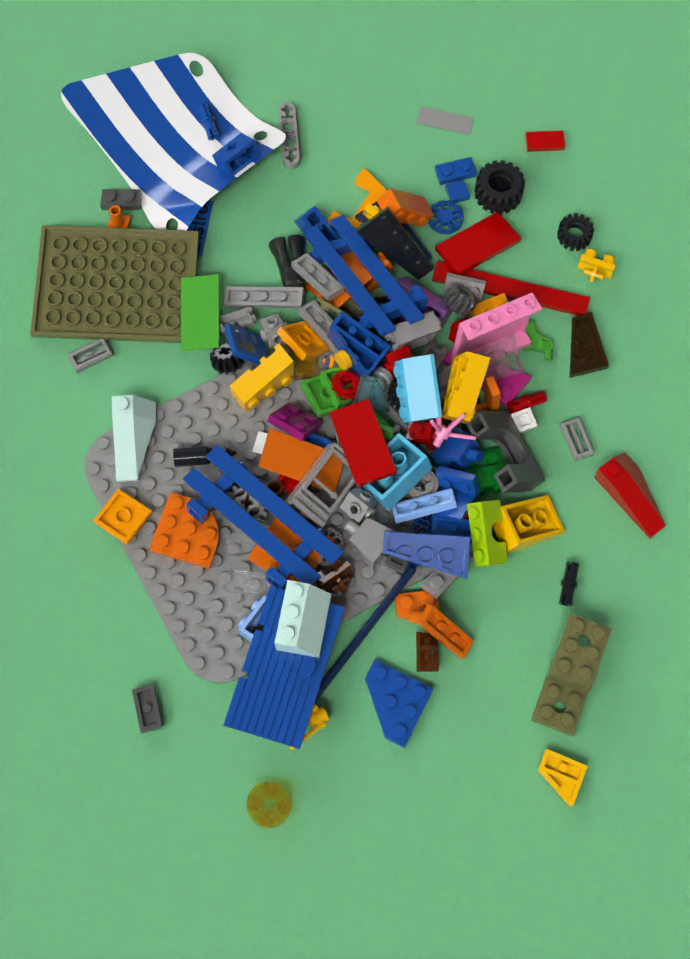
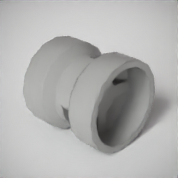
M378 367L374 371L373 377H369L366 381V388L372 394L380 396L385 391V387L392 383L393 376L387 369Z

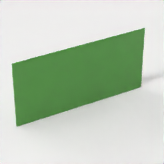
M219 274L181 278V351L219 348Z

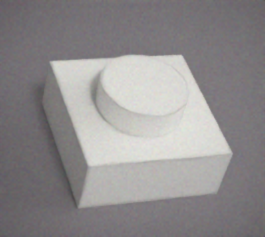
M530 407L510 415L520 434L538 426Z

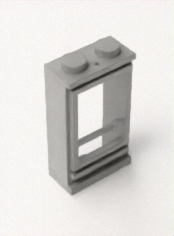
M340 443L327 444L285 500V503L288 505L294 504L300 509L299 514L303 518L309 517L313 520L315 528L324 527L328 518L355 483L351 473L336 493L330 491L315 478L332 454L349 468ZM312 481L317 483L333 498L328 506L307 489Z

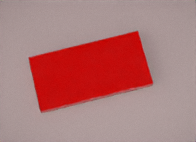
M496 212L436 245L435 251L455 274L463 275L520 242L521 237Z
M369 399L329 412L357 488L397 474Z

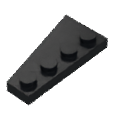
M388 206L356 229V233L419 280L434 269L433 264Z

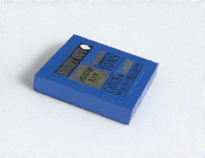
M230 323L225 326L232 356L257 365L261 364L259 360L263 356L266 359L268 358L264 343L259 334Z

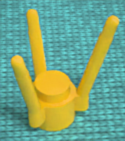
M317 704L314 705L308 726L314 728L304 735L303 742L318 730L326 727V723L329 722L327 712L322 706L318 708Z

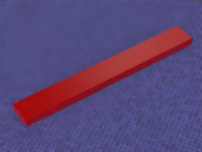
M437 261L432 281L445 284L447 273H455L447 263ZM473 269L461 275L486 281L484 294L498 296L505 293L507 299L516 300L533 293L543 308L577 316L587 314L590 297Z

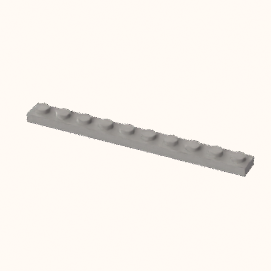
M315 300L299 308L298 314L327 344L334 354L338 352L327 336L330 325L334 322L331 317L319 307L320 305ZM363 384L364 388L392 420L401 427L404 433H407L409 423L403 424L399 410H395L396 405L391 406V401L387 399L390 385L385 387L386 389L382 395L376 396ZM415 444L428 459L431 457L434 450H430L428 444Z

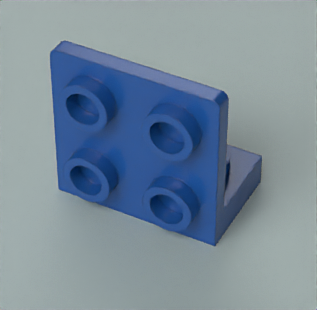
M439 466L436 470L439 482L436 492L452 488L457 508L434 513V515L462 521L468 513L467 504L474 503L480 494L477 476Z

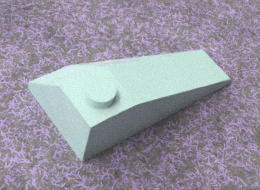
M134 395L112 396L116 481H138L147 447L150 444L151 435L157 422L156 402Z

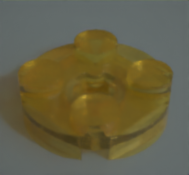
M263 782L256 785L250 791L246 802L247 813L250 819L256 825L265 829L275 828L283 824L291 811L289 793L282 785L277 783ZM266 799L269 802L272 800L275 802L273 804V810L270 811L269 809H263V807L265 806L264 801Z

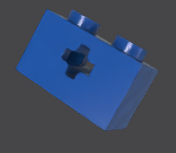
M240 133L212 156L219 171L233 177L261 154L255 140Z

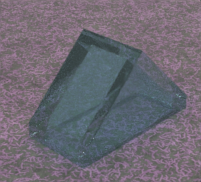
M364 374L361 375L354 403L369 399L373 411L388 413L390 409L378 379Z

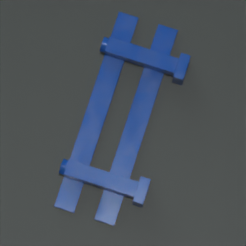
M344 215L330 220L331 225L341 236V238L331 242L327 240L317 225L302 230L303 235L314 248V251L310 252V256L319 264L326 263L363 312V315L359 317L363 328L368 327L369 329L374 327L382 337L396 331V327L390 321L391 319L403 315L410 325L424 319L422 313L427 311L428 301L426 294L418 284L410 287V294H406L372 251L376 247L356 233L355 228ZM353 252L391 301L379 306L341 258V255Z
M218 445L206 455V458L224 473L217 482L213 484L195 467L183 478V481L201 496L197 501L192 498L186 504L187 512L203 525L208 520V511L214 507L280 564L276 570L271 566L266 572L265 580L272 586L286 589L287 579L291 575L302 583L314 585L321 578V575L304 561L316 551L333 565L344 554L339 547L327 538L323 530L320 528L316 529L252 475L244 463L241 461L237 462ZM236 484L239 485L300 537L303 542L294 551H291L226 495L227 492Z

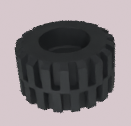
M495 160L492 164H485V168L482 167L480 169L474 192L475 199H478V205H483V209L485 211L490 210L492 214L498 212V215L504 211L507 214L511 209H516L517 204L519 205L525 187L524 175L522 172H519L520 168L517 166L513 167L511 162L505 163V160H501L500 163ZM501 183L506 185L509 190L499 192L492 189L490 185Z

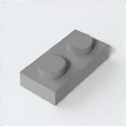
M447 273L443 293L448 287L456 283L463 285L464 288H468L473 293V296L476 297V301H482L486 281Z

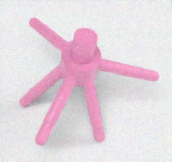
M464 413L448 426L442 424L441 417L435 418L436 422L430 420V423L436 429L434 434L437 436L432 443L436 447L440 448L443 440H448L449 437L476 440V436L451 433L452 429L466 416Z

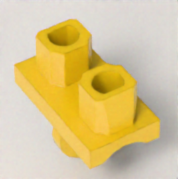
M588 248L585 254L581 255L577 269L584 270L583 274L591 276L589 282L592 283L594 278L602 280L605 277L611 279L616 266L614 265L615 258L610 255H604L603 261L596 259L597 252Z

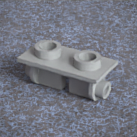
M251 306L219 316V337L226 335L225 326L228 323L243 329L256 325V317L252 312Z

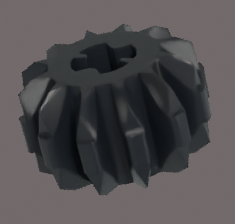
M228 341L223 345L219 343V348H213V352L210 353L212 368L218 371L219 374L224 372L227 375L229 372L235 373L236 369H241L242 364L245 363L243 359L232 356Z

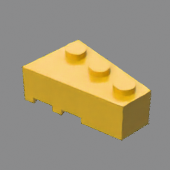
M279 343L274 347L276 351L267 359L263 356L259 360L261 364L253 371L248 369L230 385L231 395L245 412L256 408L260 401L266 397H272L282 386H288L294 379V362Z
M468 351L453 357L441 418L455 421L464 413L466 416L460 421L463 424L470 422L474 418L476 402L490 357Z

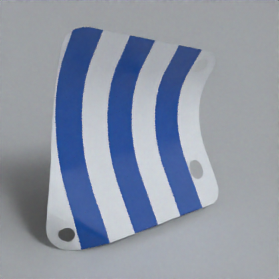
M196 53L178 54L67 84L61 91L62 101L66 108L93 137L130 188L140 189L142 193L140 204L150 223L158 230H167V221L174 218L178 222L177 230L187 231L199 210L211 197L281 145L286 137L285 133L261 121L250 113L227 87L214 66L205 57ZM192 61H198L202 65L203 74L197 77L191 73L189 65ZM200 104H207L212 117L215 118V126L219 133L217 139L213 135L214 140H208L206 131L201 126V118L197 110ZM264 131L267 133L265 139L255 140L261 155L233 177L219 171L212 156L215 152L240 133L254 139V135L257 132Z

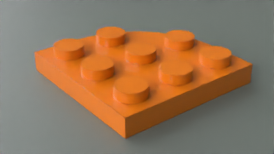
M170 492L150 545V552L211 569L219 544V530L213 514L209 510L208 520L203 525L200 524L187 512L186 504L192 498Z

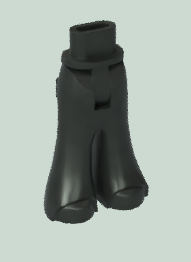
M290 235L288 237V244L293 262L304 255L306 240L302 235ZM274 238L269 242L268 246L277 262L283 287H303L306 292V280L289 264L285 238Z

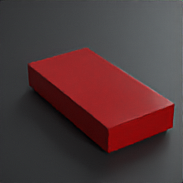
M563 130L525 133L527 152L559 151L565 149Z

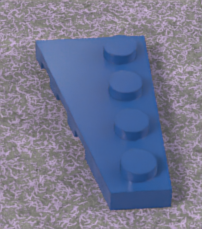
M384 531V554L467 579L470 536Z

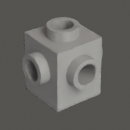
M279 314L259 320L262 329L259 331L263 342H267L269 348L275 347L278 343L280 345L285 344L277 334V331L281 326L287 325V323L282 322Z
M356 487L349 491L339 508L346 512L352 520L360 523L364 519L373 516L376 511L374 507L378 501L368 491Z

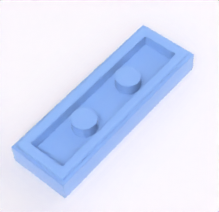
M450 488L398 502L392 507L397 524L457 508L453 489Z

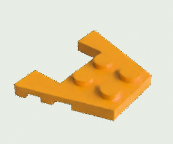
M365 168L362 169L355 179V185L370 193L355 215L363 211V208L368 203L372 205L387 192ZM333 211L327 220L332 228L334 227L331 225L330 220L342 215L336 211ZM355 215L352 219L346 217L355 230L362 224V222L355 219Z

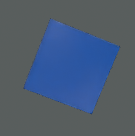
M464 180L445 185L449 200L453 201V203L469 200L470 195Z

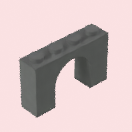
M479 411L470 422L466 423L472 435L476 436V440H491L498 444L506 453L510 464L494 474L503 493L529 492L545 481L508 411Z

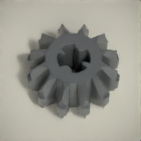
M456 283L448 287L442 296L443 302L452 312L463 317L469 315L477 305V299L473 296V293L468 288H464L463 285Z

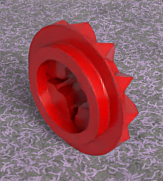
M339 371L333 376L331 381L332 391H335L337 397L341 396L344 400H354L356 397H360L363 392L364 386L361 378L352 371ZM351 382L350 388L343 389L344 385Z

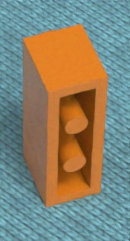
M390 188L377 200L381 210L388 206L400 223L422 227L434 216L423 196Z

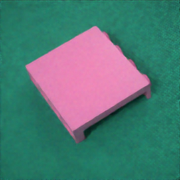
M533 293L459 323L451 361L453 362V357L468 351L490 357L489 363L530 346L531 340L525 332L530 316L542 311V307Z

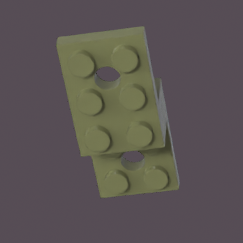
M571 613L569 614L531 721L573 737L587 694L592 689L612 628ZM586 637L589 640V646H580L578 638ZM556 702L562 703L565 706V711L557 713L553 708V704Z

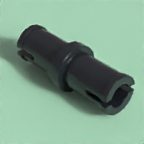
M566 562L564 579L561 580L560 584L562 586L560 605H573L574 591L578 586L576 582L580 566L578 563L571 562L570 564V562Z

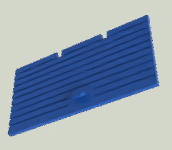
M270 586L257 623L264 626L263 631L255 630L242 668V672L249 673L247 679L239 677L223 726L300 749L345 607L330 603L319 658L278 651L275 648V638L285 589Z

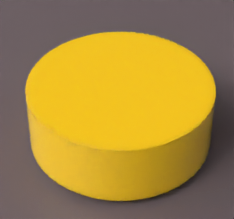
M340 350L334 354L335 360L342 370H348L352 367V360L345 350Z

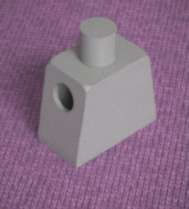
M366 518L361 525L351 519L344 528V530L352 535L349 539L350 548L373 570L385 555L383 553L384 531L394 530L370 518Z

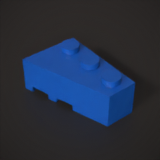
M343 311L330 325L327 335L338 351L345 350L352 360L351 368L361 378L364 385L368 378L373 376L374 371L385 361V355L390 352L392 347L367 328H363L360 323Z

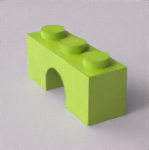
M500 500L467 504L475 567L508 563L506 543L497 542L492 536L493 524L497 521H503Z

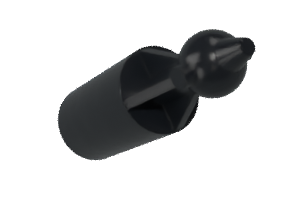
M207 446L174 448V466L208 465L211 462L206 458V455L213 448ZM223 448L231 457L236 455V451Z

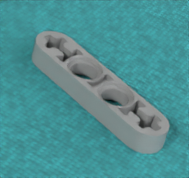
M284 102L280 104L278 109L280 130L286 135L284 142L281 144L284 167L293 170L300 165L296 110L292 103ZM285 110H289V118H286ZM285 125H292L294 128L286 131L283 127ZM290 140L293 141L295 145L292 147H288L285 145V142ZM289 153H293V162L289 160Z

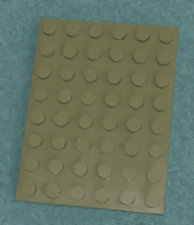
M42 225L31 337L181 343V278L196 276L199 231Z

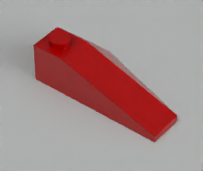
M626 453L613 457L597 470L594 477L597 482L649 539L666 526L639 467Z

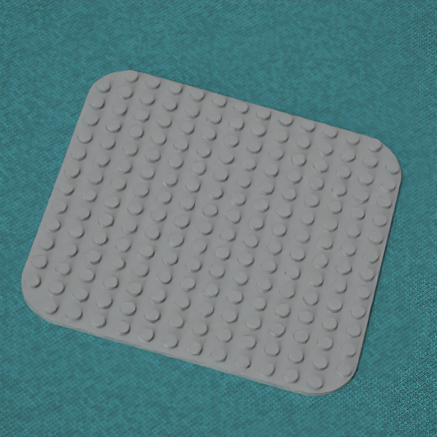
M282 344L281 347L294 362V379L292 383L286 387L282 386L272 397H266L260 401L256 408L249 409L246 412L231 395L230 385L248 369L253 371L259 366L249 361L242 364L241 369H236L235 373L229 372L228 375L224 373L156 407L157 422L151 435L150 444L147 447L138 481H116L113 429L101 435L92 444L85 460L86 478L102 509L119 488L152 510L153 514L130 544L127 546L121 541L120 543L185 664L195 675L204 680L214 683H228L249 674L242 672V668L251 642L239 635L238 625L244 616L248 617L251 614V607L257 599L261 600L264 595L267 597L269 588L272 585L265 580L267 571L247 559L257 544L214 507L210 509V512L217 522L219 544L211 569L150 552L149 548L170 492L198 500L201 496L187 485L183 478L194 467L200 473L215 467L212 462L208 465L175 467L173 449L207 446L214 449L217 445L222 449L229 448L236 451V455L232 456V458L239 455L248 471L265 486L271 481H279L278 477L280 474L259 467L262 454L252 452L258 431L268 433L269 428L290 435L267 422L271 413L287 403L296 404L306 413L315 415L300 383L302 380L319 376L321 371L327 370L322 360L325 359V356H328L326 357V363L329 364V356L335 358L331 350L325 355L302 361L287 344ZM274 348L266 352L267 356L269 357L276 349ZM335 360V361L333 362L334 365H333L332 368L339 367V365L337 364V362H336V360ZM363 391L360 397H356L346 406L366 400L368 397ZM371 404V406H372V408H373V411L377 414L376 410L374 409L373 405ZM330 415L318 418L323 423L321 429L314 434L331 440L332 443H336V430ZM345 464L342 465L336 493L351 474V470ZM419 481L417 487H421V489L425 491V489ZM355 483L349 491L357 487ZM309 485L310 492L328 506L333 499L330 497V494L323 489ZM284 491V494L281 497V499L285 502V500L288 498V495ZM406 493L398 502L413 499L414 497H410L409 493ZM347 494L324 525L327 528H334L342 535L345 549L340 560L344 563L348 561L355 577L350 579L351 583L346 585L347 593L343 594L340 590L335 594L331 593L330 603L345 607L340 624L381 603L403 575V573L384 565L388 557L387 554L382 557L372 570L350 548L349 539L352 535L344 530L351 518L339 508ZM247 498V502L244 505L246 512L250 505L249 498ZM378 502L374 507L376 511L370 518L396 532H400L402 526L410 529L415 520L412 519L396 524L392 508L387 511ZM290 504L289 506L299 514L300 509L294 504ZM265 511L267 518L261 517V525L266 529L275 518L269 511ZM309 517L304 518V519H306L311 525H313V524L315 523V522H314L313 520H311ZM339 539L333 542L334 544H341ZM418 564L416 572L401 591L427 578L435 569ZM318 565L315 570L316 572L323 570L326 574L333 571L330 565ZM257 625L251 634L254 635L255 630L263 631L264 626Z

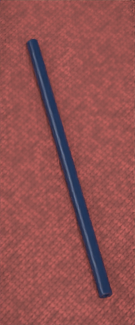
M408 567L322 679L315 703L416 571L412 567Z

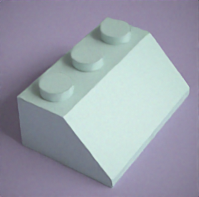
M287 580L275 638L276 650L320 657L331 593L308 583Z

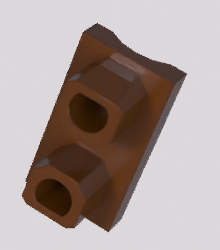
M340 559L333 565H330L333 571L329 574H326L323 570L317 572L321 575V578L316 582L318 588L333 594L339 590L343 594L347 593L346 585L351 583L350 579L355 577L351 564L348 561L344 563Z
M416 632L417 672L439 671L438 640L430 633Z

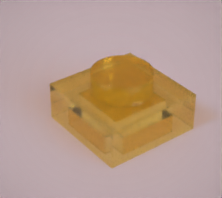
M295 358L296 380L316 377V358L304 361L300 358Z

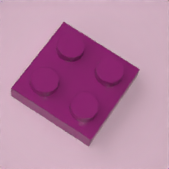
M287 403L271 413L267 422L300 441L321 429L323 423L315 415L306 413L299 406L292 403Z

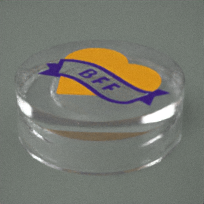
M327 352L319 357L318 367L320 371L338 367L333 353Z

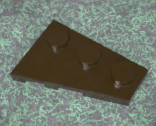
M592 313L572 317L569 378L608 369L609 364Z

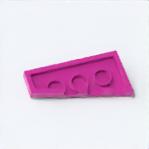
M453 349L443 360V363L449 368L452 366L451 356ZM493 361L488 365L481 390L483 392L485 390V378L494 376L501 393L500 404L507 408V402L515 400L532 377Z

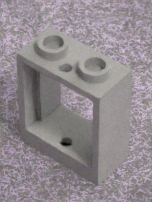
M432 311L424 314V319L410 325L405 321L394 325L396 331L384 335L382 340L392 346L389 353L406 346L411 351L431 343L442 329L441 322Z

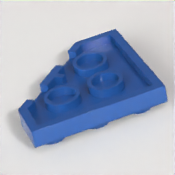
M374 660L365 678V682L369 689L384 738L405 748L434 688Z

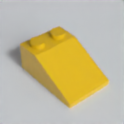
M549 495L501 506L503 521H497L493 524V529L499 542L506 543L507 554L533 546L565 532Z

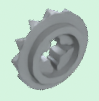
M430 470L421 479L423 483H428L425 485V491L421 487H417V483L408 492L410 497L417 498L435 493L438 489L437 476Z

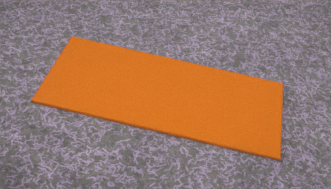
M269 428L259 467L300 481L324 448L306 441H300L293 436ZM332 454L315 478L330 491L335 492L343 463ZM312 481V482L310 483L311 486H314V487H317V488L322 489V488H321L317 483H315L314 481Z

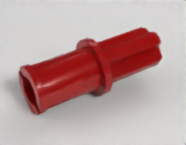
M538 392L529 396L523 395L520 399L507 402V409H512L509 411L510 414L529 407L532 409V407L547 401L546 394Z

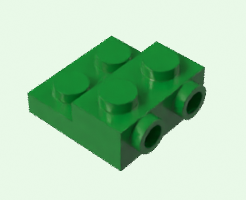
M501 449L482 450L484 452L483 460L480 463L473 461L468 470L462 472L477 476L480 488L478 496L489 491H494L495 493L502 492L494 477V474L506 466L503 462Z

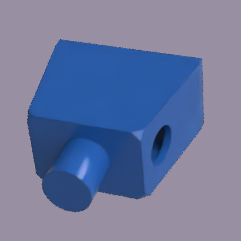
M454 427L451 432L470 435L457 427ZM449 437L448 440H443L440 448L436 447L431 457L437 466L466 471L473 461L480 463L483 460L484 452L480 450L481 447L476 440Z

